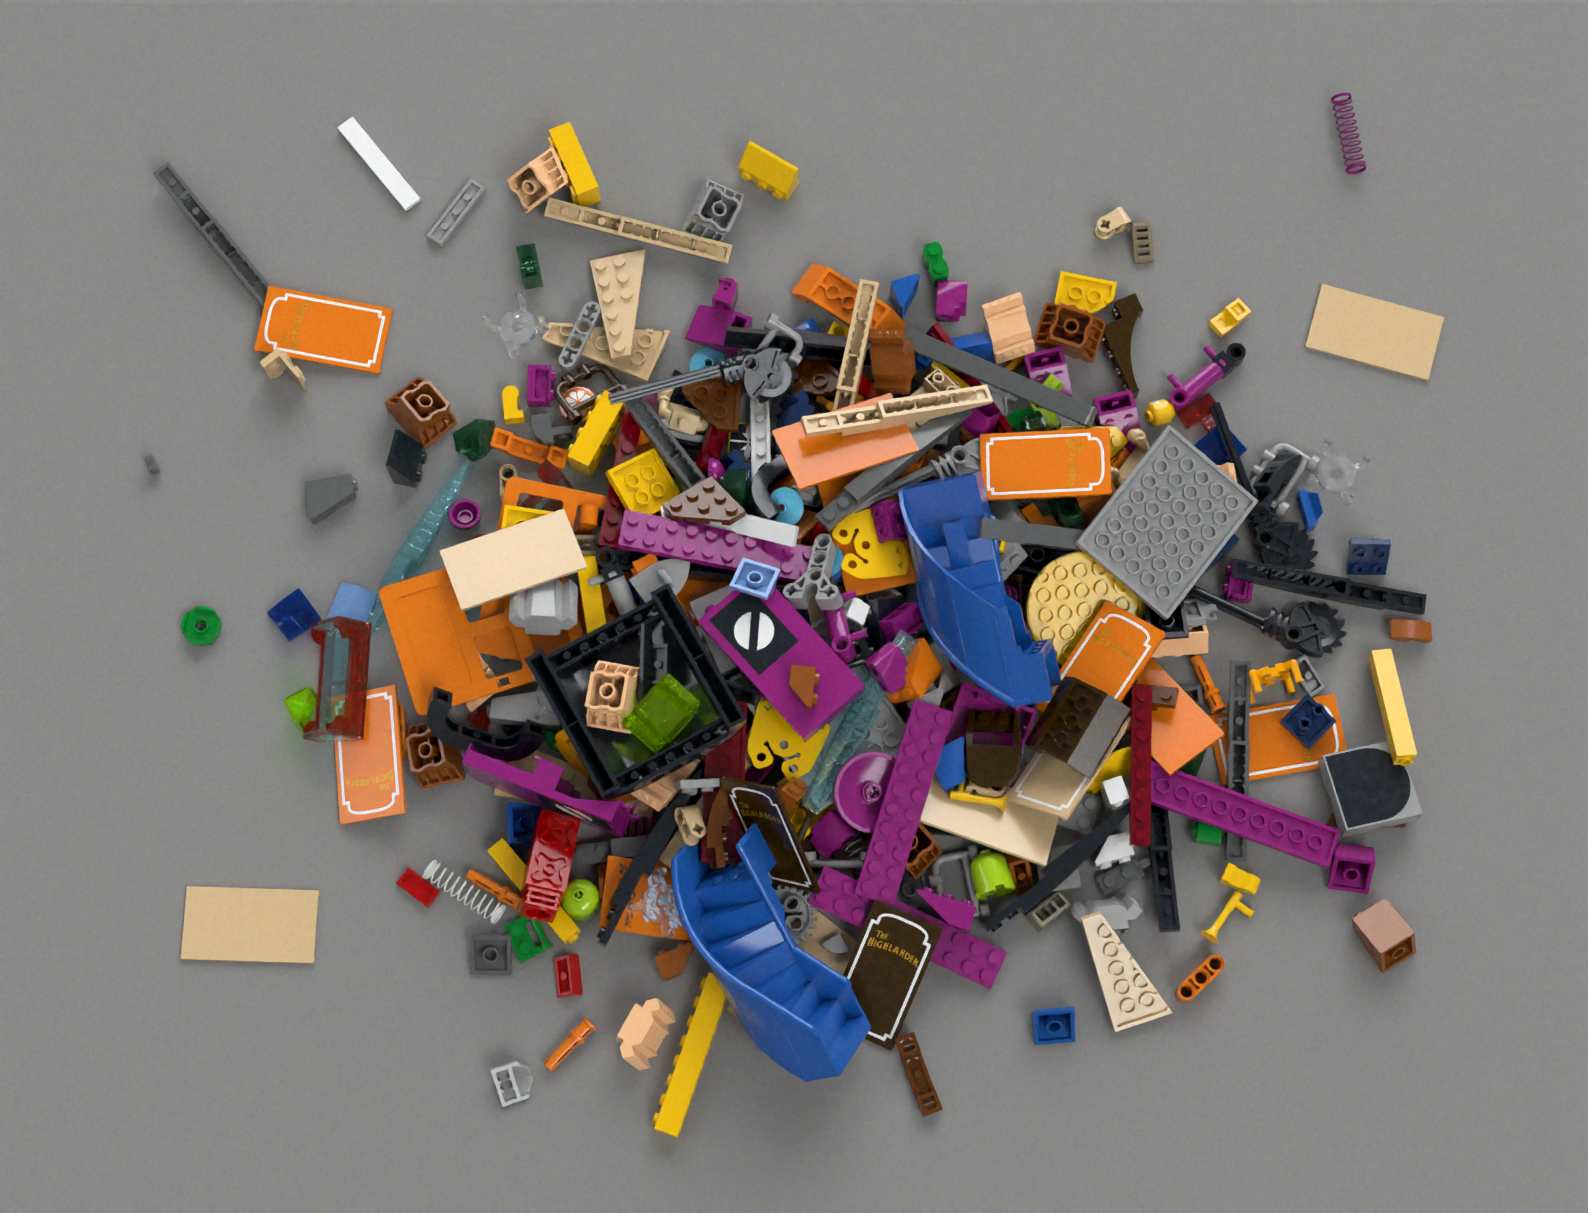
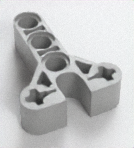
M820 534L815 538L807 572L794 583L786 585L783 589L786 600L794 609H808L809 600L814 594H816L815 600L820 610H837L843 605V598L837 586L830 583L837 549L831 536L828 534Z

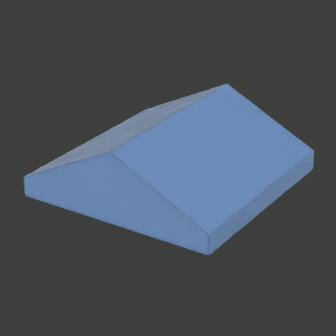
M742 558L729 588L768 600L774 591L781 569Z
M342 582L327 619L364 632L378 595L360 586Z

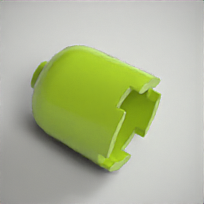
M991 850L979 852L980 855L974 858L970 865L976 899L987 900L989 895L995 894V898L1012 893L1015 885L1006 857L1003 854L991 852Z
M574 879L567 883L566 892L561 904L563 910L572 920L586 922L599 913L602 902L599 890L591 881Z

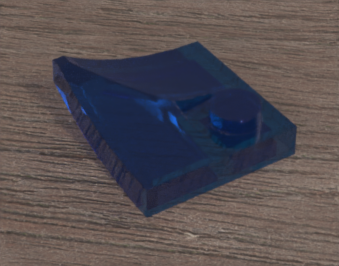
M1215 426L1194 446L1216 465H1223L1227 462L1229 463V460ZM1231 432L1239 456H1241L1248 449Z
M300 588L289 594L267 612L269 618L289 643L322 621Z

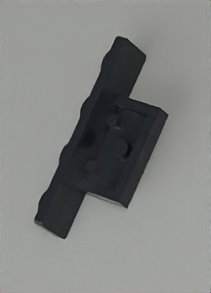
M641 623V628L639 629L640 649L638 650V658L640 660V668L637 673L639 679L637 698L640 704L648 706L651 705V686L670 685L671 645L668 643L652 644L653 626Z

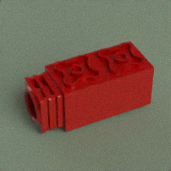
M541 809L535 823L519 898H522L519 915L536 921L553 923L559 909L558 907L566 892L581 819Z

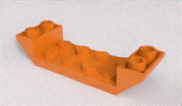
M812 263L792 290L791 295L805 304L808 301L812 302L850 327L858 286L830 267ZM876 298L871 329H905L907 324L890 306Z

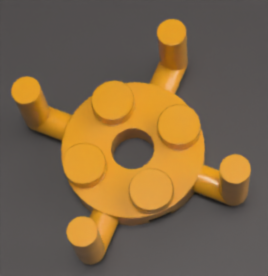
M1291 659L1285 663L1275 664V667L1272 668L1266 666L1258 670H1250L1248 673L1250 677V704L1256 702L1251 686L1255 694L1262 692V684L1264 687L1272 686L1275 684V680L1278 679L1284 680L1288 694L1295 693L1289 669L1292 671L1295 683L1302 682L1303 679L1297 661Z

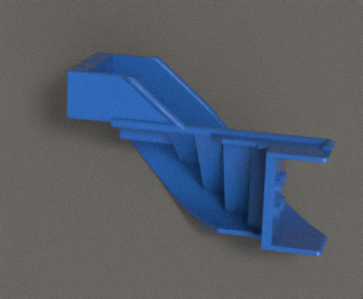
M982 471L908 485L898 490L901 512L915 570L918 605L926 628L945 656L967 677L1007 705L1019 707L1050 701L1052 699L1051 687L1058 686L1062 682L1053 640L1051 638L1032 641L1031 632H1026L1021 605L1006 595L1001 573L998 541L979 538L980 518L996 519L995 516L991 515Z
M753 823L736 844V850L742 862L734 865L727 864L724 868L711 869L708 863L701 862V849L698 843L694 846H689L685 843L671 859V881L677 911L691 942L707 961L742 1027L761 1051L778 1065L805 1082L840 1076L871 1029V1025L851 989V981L797 947L785 925V910L771 885L773 882L768 874L777 862L757 824Z

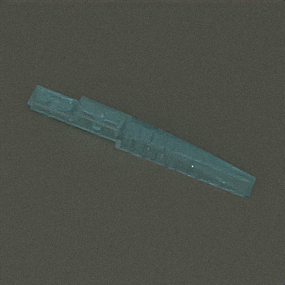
M467 459L455 472L416 523L378 586L379 589L405 580L412 565L421 566L449 513L450 507L457 498L473 467L471 460ZM380 596L376 601L377 607L374 612H370L367 618L369 629L376 633L386 616Z
M900 630L892 643L899 646L907 660L918 641L905 631ZM869 671L863 682L866 691L850 704L801 804L816 815H818L831 794L839 769L847 760L854 756L881 712L877 708L886 692L881 690L871 671Z

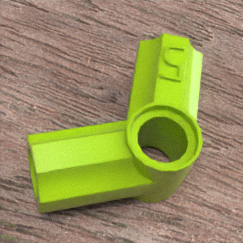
M1050 374L1042 385L1059 391L1064 384ZM1030 403L1044 431L1051 430L1060 424L1055 413L1041 407H1035L1034 404Z

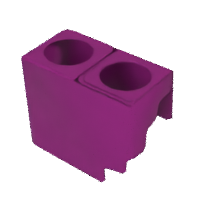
M938 280L936 322H958L960 316H966L968 281Z
M992 403L972 408L973 414L960 424L977 438L980 437V434H993L1001 411Z
M888 642L865 660L866 665L884 692L893 695L906 685L904 677L907 675L905 667L908 666V661L898 645Z
M835 809L829 811L811 828L813 836L810 841L823 859L834 858L858 835V832L845 823Z

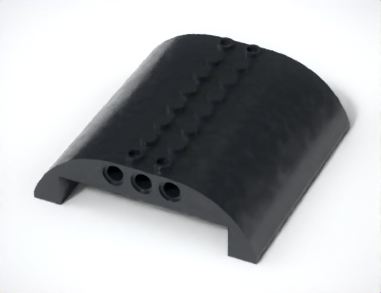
M668 583L650 592V601L546 655L542 649L525 658L528 667L602 799L630 794L666 777L714 750L733 736L747 721L742 709ZM641 623L652 625V644L668 643L671 645L670 685L651 686V705L640 704L638 700L637 715L634 718V729L631 734L587 726V707H585L590 674L594 672L595 665L600 660L640 668V660L638 658V650L640 649L639 629L641 628Z

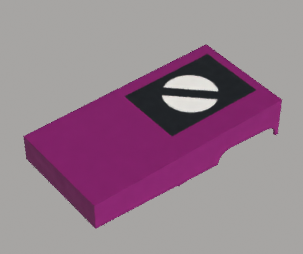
M774 588L768 600L733 590L716 606L711 603L705 609L708 613L698 620L699 627L726 653L740 669L742 676L753 688L758 689L759 695L772 705L804 743L866 691L865 685L776 588ZM791 665L816 667L817 673H820L819 686L815 685L814 693H818L817 706L813 705L812 711H808L790 689Z
M471 743L462 761V764L473 778L480 783L556 813L581 819L580 822L620 838L623 837L630 818L638 820L642 816L641 813L637 816L632 815L636 804L628 807L621 800L613 802L581 799L580 792L573 790L575 785L561 778L564 771L563 768L536 755L534 758L539 760L533 774L513 767L503 760L493 759L480 754Z

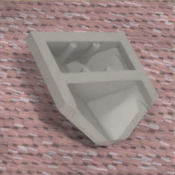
M515 1060L490 1069L502 1107L529 1098L533 1082L530 1067Z

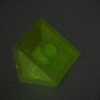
M309 686L283 699L291 717L302 733L307 731L318 698L313 688Z

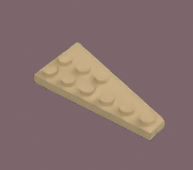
M646 249L590 260L612 362L629 359L632 356Z
M549 322L542 341L563 349L574 325L570 323ZM589 325L579 326L578 329L581 332H586L589 329ZM595 327L581 357L648 383L671 331L635 329L631 358L612 362L605 327ZM573 340L570 346L575 349L579 348L581 342Z
M1100 911L1080 917L1113 1030L1117 1032L1173 1013Z

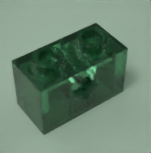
M535 243L516 246L525 290L542 287L543 281Z

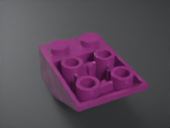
M699 305L685 339L734 357L739 355L743 348L724 346L726 326L752 328V317L733 310Z
M1061 346L1024 355L1022 364L1028 379L1043 384L1048 376L1052 374L1064 384L1059 392L1073 397L1067 364Z
M1131 390L1094 398L1092 406L1098 409L1095 417L1097 426H1115L1126 438L1128 431L1131 429L1139 428L1141 430L1137 407ZM1128 441L1123 447L1132 453L1136 445Z
M924 886L922 890L917 889V893L950 926L970 931L976 907L973 906L974 902L965 899L958 902L953 900L954 896L942 893V896L934 894L935 890Z

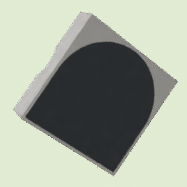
M1388 741L1322 755L1318 761L1325 788L1332 801L1334 817L1338 829L1341 830V837L1368 832L1377 827L1395 826L1417 821L1423 814L1408 766L1393 765Z

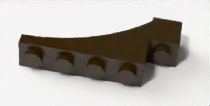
M1136 293L1114 301L1111 312L1116 321L1106 324L1100 343L1105 345L1107 358L1115 366L1114 373L1123 383L1121 384L1122 390H1131L1133 397L1136 398L1139 389L1131 364V338L1135 322L1138 317H1141L1143 308Z

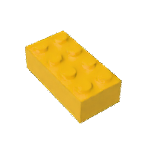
M567 122L550 129V137L547 138L549 149L553 146L558 155L559 162L568 180L566 187L571 192L570 196L573 203L588 207L601 202L599 186L571 123Z
M604 390L602 395L599 394L594 403L596 405L593 411L588 412L585 426L578 430L576 442L571 444L567 450L570 468L590 478L610 445L612 437L615 436L620 427L625 408L622 402L610 405L608 399L610 392Z

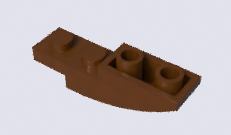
M1137 680L1134 682L1133 685L1152 686V711H1157L1158 707L1176 709L1179 694L1177 687L1138 684ZM1131 688L1121 702L1128 707H1131Z
M723 785L712 803L706 826V849L714 848L716 869L724 868L725 863H728V852L724 851L723 843H727L726 830L722 831V827H729L730 822H733L732 809H728L729 799Z

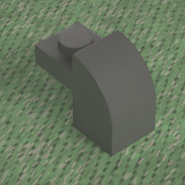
M550 413L531 415L534 436L540 444L550 447V445L555 446L554 441L566 442L573 438L571 425L552 427Z

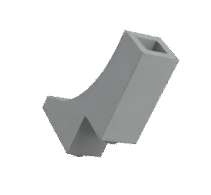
M1011 500L992 501L989 505L990 511L996 519L1028 523ZM1006 542L1004 553H999L1003 582L1028 556L1018 543Z

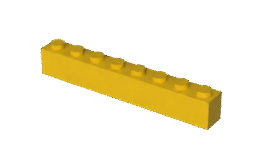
M708 973L707 977L703 976L700 988L703 989L701 996H696L693 1007L696 1008L693 1016L690 1015L687 1021L688 1033L687 1035L683 1034L680 1041L681 1053L680 1055L676 1054L673 1061V1066H676L673 1074L669 1073L666 1085L669 1086L666 1094L662 1093L659 1105H662L659 1113H655L652 1124L655 1125V1131L678 1138L727 1000L716 977L712 973Z

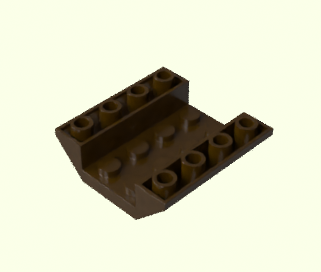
M1065 676L1024 745L1041 754L1044 752L1062 761L1074 771L1091 779L1132 710L1108 693L1075 677Z

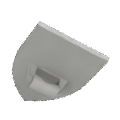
M679 559L658 561L629 579V581L645 603L651 600L650 592L667 583L676 596L687 580L690 562Z

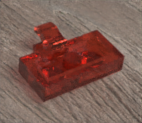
M1208 393L1179 410L1176 415L1187 430L1201 423L1204 430L1209 433L1214 430L1213 427L1215 426L1213 420L1209 418L1212 416L1209 405L1216 402L1211 394Z

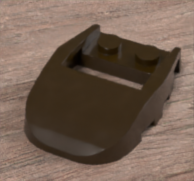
M971 708L965 734L964 756L967 777L974 784L984 787H1004L1014 782L1018 776L1020 758L1022 756V742L1017 711H980ZM973 732L1013 733V746L973 744Z

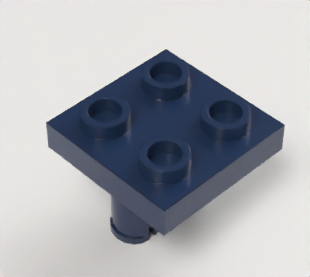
M1378 538L1350 539L1345 569L1346 574L1386 575L1391 548L1390 540Z
M1306 694L1279 723L1309 750L1336 720L1325 710L1322 704L1317 703L1309 694Z

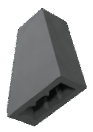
M351 474L304 482L311 522L313 524L319 523L356 498L355 491H359L356 479L353 480Z

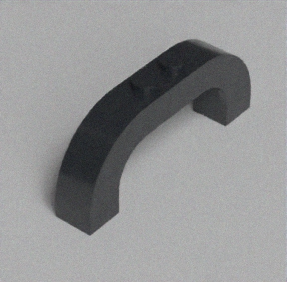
M782 454L775 455L770 463L765 462L762 464L752 479L745 495L746 507L750 515L775 521L782 509L770 498L768 488L790 474Z
M433 687L429 695L427 706L429 729L440 741L459 750L467 751L471 743L480 754L510 762L530 756L541 746L545 739V725L528 719L519 732L510 736H498L452 719L448 714L452 706L453 693Z

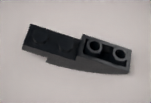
M1300 454L1281 456L1267 465L1253 484V488L1256 490L1254 497L1258 502L1252 511L1269 510L1280 486H1287L1302 458Z

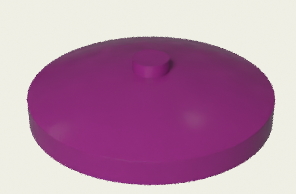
M864 752L847 760L839 769L833 784V801L840 817L852 828L861 832L873 833L895 762L894 757L881 752Z

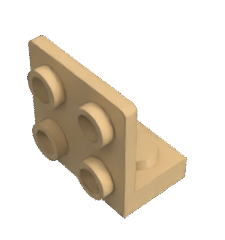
M277 348L259 362L265 375L270 380L279 377L283 370L286 369L303 390L307 389L305 385L307 380L303 376L304 374L297 365L294 366L291 358L285 351L281 353Z

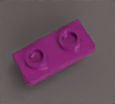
M884 500L871 506L879 543L883 544L890 540L905 541L908 539L900 501Z

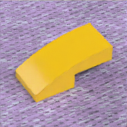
M1237 298L1225 307L1220 314L1210 320L1208 325L1221 338L1251 313V310Z

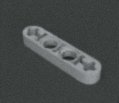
M591 301L584 305L559 356V364L562 369L568 371L575 368L601 315L598 303ZM592 308H595L596 313L593 312L590 320L587 319L589 316L588 309L592 310ZM583 323L589 325V329L586 332H581L578 329ZM573 340L581 342V346L576 349L572 348L570 344ZM569 351H570V352L572 353V355H571V362H572V363L568 362L567 365H566L563 359H568V357H569V355H570V353H569Z

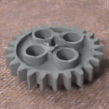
M778 884L775 893L785 913L788 915L785 925L796 945L800 947L799 940L807 942L806 934L812 936L810 928L816 929L812 922L818 921V918L813 916L818 911L816 908H811L813 906L807 903L810 895L804 896V890L797 892L798 889L792 888L791 890L787 886H785V889H782ZM797 901V907L789 909L788 905L790 902ZM796 920H800L801 926L797 929H793V922Z

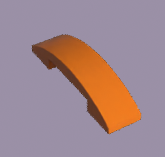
M495 427L490 447L531 463L564 470L568 457L567 450L553 445L549 447L515 436L512 432Z

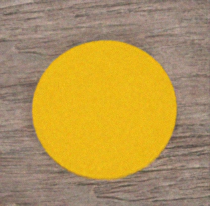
M1076 551L1054 559L1037 575L1027 597L1026 620L1034 642L1052 638L1057 662L1064 665L1106 600L1143 619L1142 600L1084 551Z

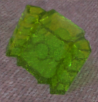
M667 673L634 706L632 712L625 716L622 724L655 753L667 742L670 743L689 723L701 702Z

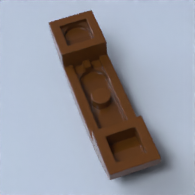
M911 1032L895 1038L903 1066L923 1117L943 1110L922 1057L915 1033Z

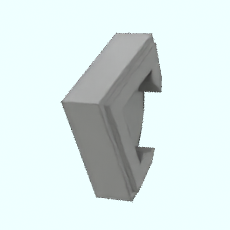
M839 933L822 943V946L827 951L835 954H845L850 951Z

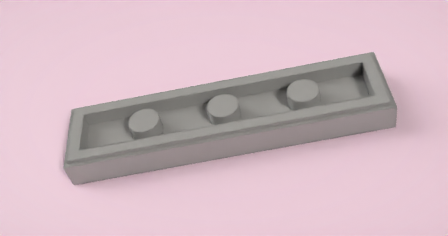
M470 178L428 232L426 238L443 248L487 191L486 187Z

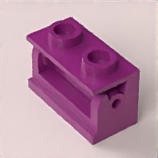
M719 278L718 289L712 297L713 307L734 311L738 300V283L730 278Z
M528 364V407H552V401H555L552 382H556V371H552L551 364H549V369H547V365Z
M1232 558L1230 564L1226 565L1225 575L1228 576V582L1224 583L1223 594H1226L1225 599L1228 601L1249 604L1252 599L1253 583L1231 578L1234 560Z
M917 602L903 603L879 622L887 642L897 644L906 642L908 640L907 637L919 632L920 627L925 623L920 621L922 616Z

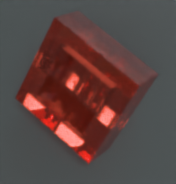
M478 707L477 713L469 712L467 720L473 723V727L488 732L491 721L489 716H487V710Z

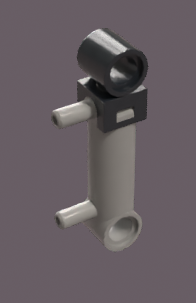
M603 547L596 552L595 559L604 569L600 570V575L588 579V583L592 587L605 581L620 616L638 606L620 563H614L616 558L615 552L609 547ZM603 551H608L611 554V560L607 563L600 560V554Z

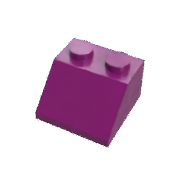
M1337 842L1329 867L1328 889L1368 894L1376 863L1374 848Z

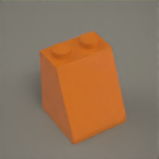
M924 638L909 640L902 644L895 643L908 661V666L905 667L907 675L904 677L906 685L893 695L884 693L891 704L921 699L943 671V667Z

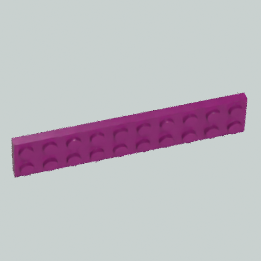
M630 510L624 511L617 548L679 559L736 571L742 558H746L781 569L778 580L794 583L807 572L813 548L800 544L791 547L738 534L730 530L685 521L678 522L670 518Z
M918 700L913 701L854 894L871 900L879 899L884 903L894 906L953 715L952 711Z
M1151 761V804L1328 869L1330 867L1341 830L1178 770L1169 776L1158 763Z
M823 866L817 879L821 892L819 894L811 892L807 903L863 929L874 900L854 894L857 884L856 880L827 866ZM895 899L894 907L943 928L930 959L931 962L985 988H992L1006 957V951Z

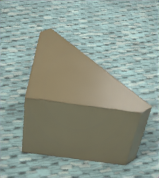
M575 535L582 555L595 556L596 552L600 549L597 547L599 536Z

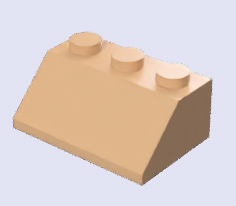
M1206 625L1198 627L1188 626L1189 638L1162 640L1152 657H1179L1189 654L1200 655L1208 653L1209 633Z

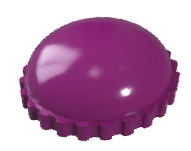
M710 458L708 476H712L722 486L725 480L724 467L720 461Z
M465 498L453 503L448 513L450 523L453 527L460 530H470L477 526L482 515L479 504L474 502V500Z

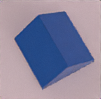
M917 273L891 281L890 298L896 313L902 320L919 289L920 275Z
M987 331L951 338L956 348L995 364L992 341Z
M507 802L508 844L511 848L528 847L531 845L535 823L540 814V806Z
M1074 1007L1032 1011L1031 1018L1035 1045L1075 1042Z

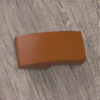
M1391 619L1389 620V638L1401 642L1414 640L1428 644L1432 641L1431 623L1418 620Z

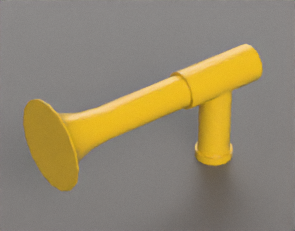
M966 781L957 786V791H950L949 799L992 805L999 808L1004 814L1007 793L1000 798L966 793Z
M1235 891L1217 920L1208 930L1200 931L1205 939L1218 944L1217 933L1234 908H1237L1248 918L1252 916L1254 910L1240 902V899L1243 897L1240 892Z

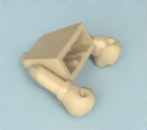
M674 388L657 393L659 418L669 420L670 429L690 435H695L697 431L700 432L708 429L710 422L698 410L669 402Z
M1139 428L1131 429L1127 434V439L1136 445L1134 451L1119 470L1111 467V478L1117 489L1150 448L1145 433Z

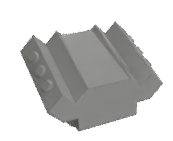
M707 179L696 197L685 223L681 227V232L722 242L725 235L729 233L743 205L741 203L744 199V194Z
M555 579L511 594L509 621L516 627H522L524 634L560 635L562 629H570L577 624L578 586L571 579L564 584Z
M1128 894L1121 901L1114 895L1106 899L1092 900L1088 898L1084 905L1075 899L1069 907L1074 918L1081 922L1080 917L1100 911L1116 935L1128 933V930H1130L1129 920L1136 919L1143 911L1136 900Z

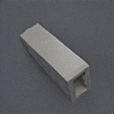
M542 690L492 698L491 704L487 706V716H489L491 723L523 726L528 719L545 725V729L561 731L563 728Z

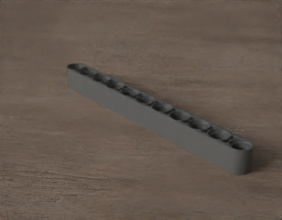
M905 327L904 332L909 341L913 340L914 353L1091 428L1098 412L1097 408L919 331Z

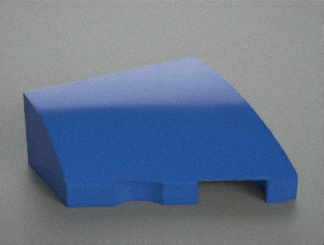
M964 737L958 738L942 747L935 773L944 791L966 781V772L964 771Z

